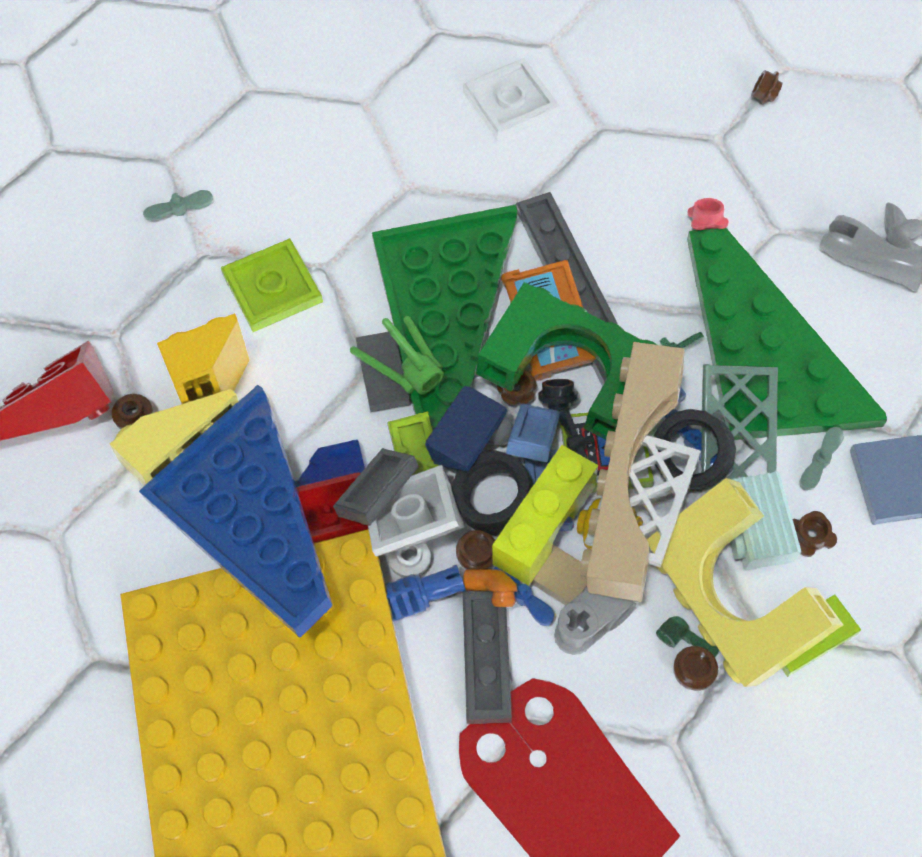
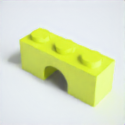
M561 445L493 543V565L530 586L552 553V545L561 526L568 516L573 519L576 517L595 488L598 465Z

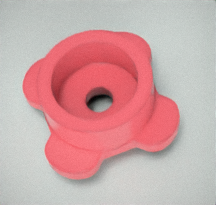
M714 198L699 199L687 211V215L692 217L693 220L691 227L695 230L724 229L729 224V220L724 217V204Z

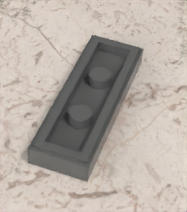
M493 591L462 592L467 724L511 723L506 607L493 606L491 602Z

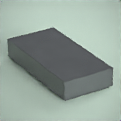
M389 332L356 337L358 349L403 376L398 345ZM360 360L370 412L410 405L408 393L400 384Z
M382 448L334 504L333 507L338 517L371 526L419 467L415 457Z

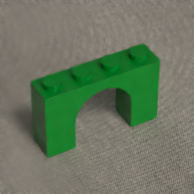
M524 282L479 352L476 375L512 392L529 362L539 351L561 344L580 347L598 360L605 374V383L589 409L584 429L606 440L608 431L616 432L618 419L612 418L616 393L623 394L625 383L620 382L623 357L631 358L634 342L657 344L650 340H642L624 331L616 323L605 322L589 314L579 305H571L554 297L544 288L534 287Z

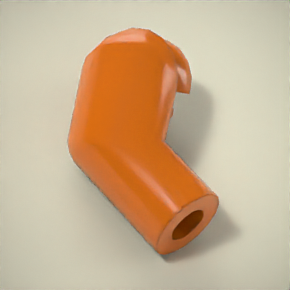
M497 569L465 570L463 583L466 591H493L491 602L494 607H513L515 605L514 592L518 591L517 584L505 572Z

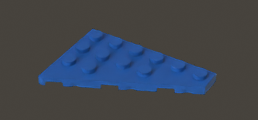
M256 385L142 487L139 493L153 508L301 638L333 604L269 399L263 388Z

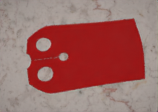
M532 678L510 692L511 724H469L460 733L459 759L464 779L530 857H662L681 836L626 766L579 698L567 688L549 681ZM535 697L545 698L553 706V717L544 725L532 724L525 715L526 704ZM486 734L498 735L505 743L506 750L504 756L496 762L489 763L483 761L477 753V743ZM540 750L545 753L546 763L543 766L535 767L531 764L529 759L532 751Z

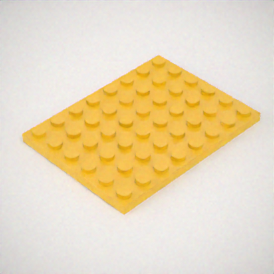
M369 529L314 543L333 606L301 638L222 568L120 594L154 857H446L391 608L387 598L380 559L372 551Z

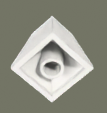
M442 465L411 476L371 526L368 525L372 551L375 556L423 543L464 528L463 519L458 511L452 487Z

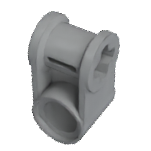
M586 587L581 594L560 611L554 633L555 643L560 650L567 654H582L608 632L620 626L632 614L637 604L632 600L588 593V587Z

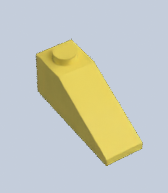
M229 389L142 416L132 425L122 428L110 443V446L118 461L145 486L238 403L237 395Z

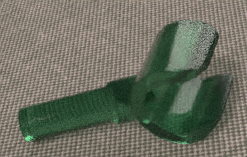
M679 616L670 617L656 631V636L669 647L675 648L683 639L688 644L707 649L714 657L719 652L716 645L711 646L705 639L692 632L687 622Z

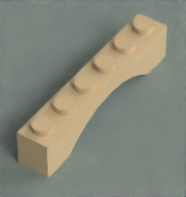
M634 342L631 358L623 357L620 382L625 383L623 394L616 393L612 418L618 419L616 432L608 431L605 443V456L610 457L608 470H600L597 482V495L602 496L600 510L592 509L589 521L588 534L594 536L592 550L584 549L580 566V576L587 578L588 593L642 602L649 564V543L639 528L630 505L628 493L629 475L636 453L647 434L661 418L678 405L684 372V348Z

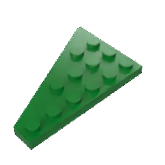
M516 204L372 232V241L392 324L400 331L416 352L421 353L404 323L405 316L411 317L431 353L443 366L444 376L434 389L423 395H420L416 390L410 394L414 415L428 412L432 431L464 386L472 388L478 354L483 347L517 221L518 210ZM398 345L401 361L403 364V362L406 360L408 356Z
M727 228L689 231L687 243L712 365L778 367L777 436L827 432L832 427H839L842 431L883 427L888 420L886 412ZM715 375L720 400L735 385L725 375ZM736 375L739 380H741L744 377L742 375ZM753 376L745 384L761 402L767 397L768 376ZM740 390L723 404V407L739 423L756 408ZM760 412L744 428L753 438L767 437V418ZM723 417L724 423L727 425V427L729 428V430L732 431L734 428H733L732 425ZM739 433L734 436V440L744 439Z

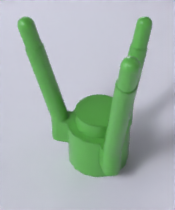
M409 316L404 317V323L421 353L416 352L388 318L382 320L384 327L408 356L401 366L404 371L403 376L357 347L352 346L350 348L351 354L400 384L408 394H411L414 390L420 395L426 394L434 389L444 376L443 366L435 359Z

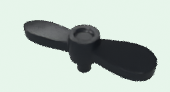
M561 410L559 412V419L568 436L566 438L567 448L588 459L585 452L586 445L595 442L593 435L583 437L582 434H577L569 410Z

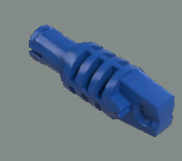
M457 564L420 578L419 574H411L406 578H400L397 581L385 584L393 622L413 616L419 612L427 611L426 608L430 607V602L466 591Z

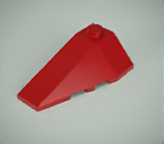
M89 340L44 367L46 372L37 379V383L31 385V383L25 384L22 382L2 400L4 405L0 407V441L74 424L85 417L93 420L110 408L109 403L112 401L113 388Z

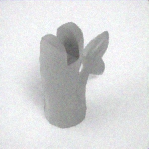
M887 202L885 204V221L888 231L886 241L865 224L845 215L835 217L829 225L830 232L825 233L820 242L819 248L823 252L851 267L892 280L917 292L922 283V246L914 243L911 239L922 236V220L907 219L898 206Z

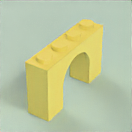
M725 478L679 514L661 567H655L661 573L669 575L676 586L673 589L676 598L687 610L692 609L700 621V624H698L699 632L711 646L716 645L726 659L723 661V666L732 680L738 684L742 683L744 687L758 686L839 629L843 624L818 589L813 587L802 588L765 616L751 621L735 616L724 607L714 588L713 572L716 560L727 544L764 517L741 483ZM658 531L647 538L649 547L652 550L651 553L654 554L661 537Z

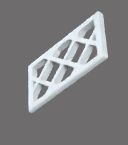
M647 435L642 446H646L652 456L632 465L629 480L637 495L630 497L629 501L631 507L642 502L652 520L639 527L642 533L646 534L657 529L661 536L655 554L649 552V564L661 567L701 451ZM674 455L687 458L688 462L684 473L673 478L663 460ZM657 464L666 482L644 491L635 473ZM671 489L675 498L670 512L659 518L649 499ZM601 498L600 503H599L598 508H597V509H599V510H600L602 498ZM587 534L585 544L593 546L594 536Z

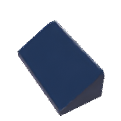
M464 386L425 442L433 463L469 471L507 414V408L474 388Z

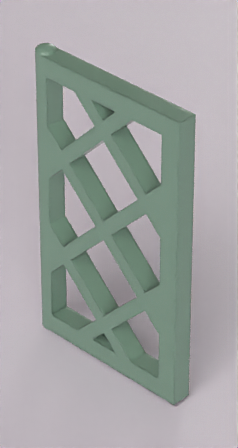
M703 364L702 411L712 415L718 411L734 428L731 431L733 437L739 433L755 449L739 466L734 462L731 468L733 472L727 477L728 479H733L737 476L740 478L748 477L744 470L759 455L767 462L768 473L777 471L778 367ZM711 375H725L735 385L719 401L711 394ZM736 375H742L744 377L741 380H739ZM753 376H768L767 397L762 402L745 386ZM738 390L756 407L740 423L723 407V404ZM760 412L767 418V440L761 445L744 428ZM703 426L701 473L710 468V459L718 453V445L711 438V431ZM715 484V485L712 486V487L703 488V489H701V490L706 491V490L712 489V488L715 487L717 484Z

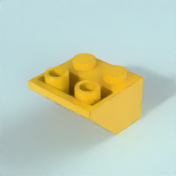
M235 313L226 317L213 318L205 325L186 332H176L167 339L157 342L181 404L229 389L234 391L250 361Z

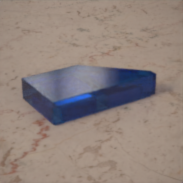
M358 439L318 448L310 458L309 465L297 481H294L296 487L357 472L361 473L365 466Z

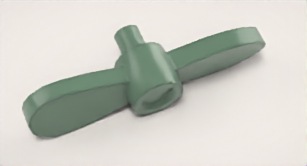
M199 190L184 198L174 193L169 202L149 206L143 211V215L147 220H157L172 213L176 216H182L187 212V209H199L209 206L213 201V196L208 190Z
M832 427L826 432L821 448L814 453L812 463L800 477L799 485L803 490H812L818 485L823 469L830 464L832 454L839 448L844 439L841 428Z

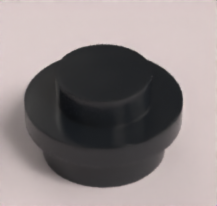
M569 379L546 380L542 382V390L538 392V400L547 403V408L553 410L570 408L571 403L579 399V392L574 389V381Z

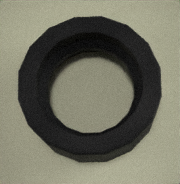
M686 409L675 412L663 420L654 437L671 442L678 431L691 425L703 426L710 430L717 440V458L709 469L702 473L693 474L689 488L699 490L712 487L726 477L734 464L736 453L734 437L727 425L714 415L702 410ZM671 457L663 460L673 478L684 473L675 466Z
M493 450L480 453L469 471L458 470L453 481L452 492L458 511L468 526L474 530L484 531L492 536L500 535L534 483L519 459L506 454V452ZM496 473L512 476L517 483L518 493L510 506L492 514H483L474 509L470 496L472 489L481 479Z

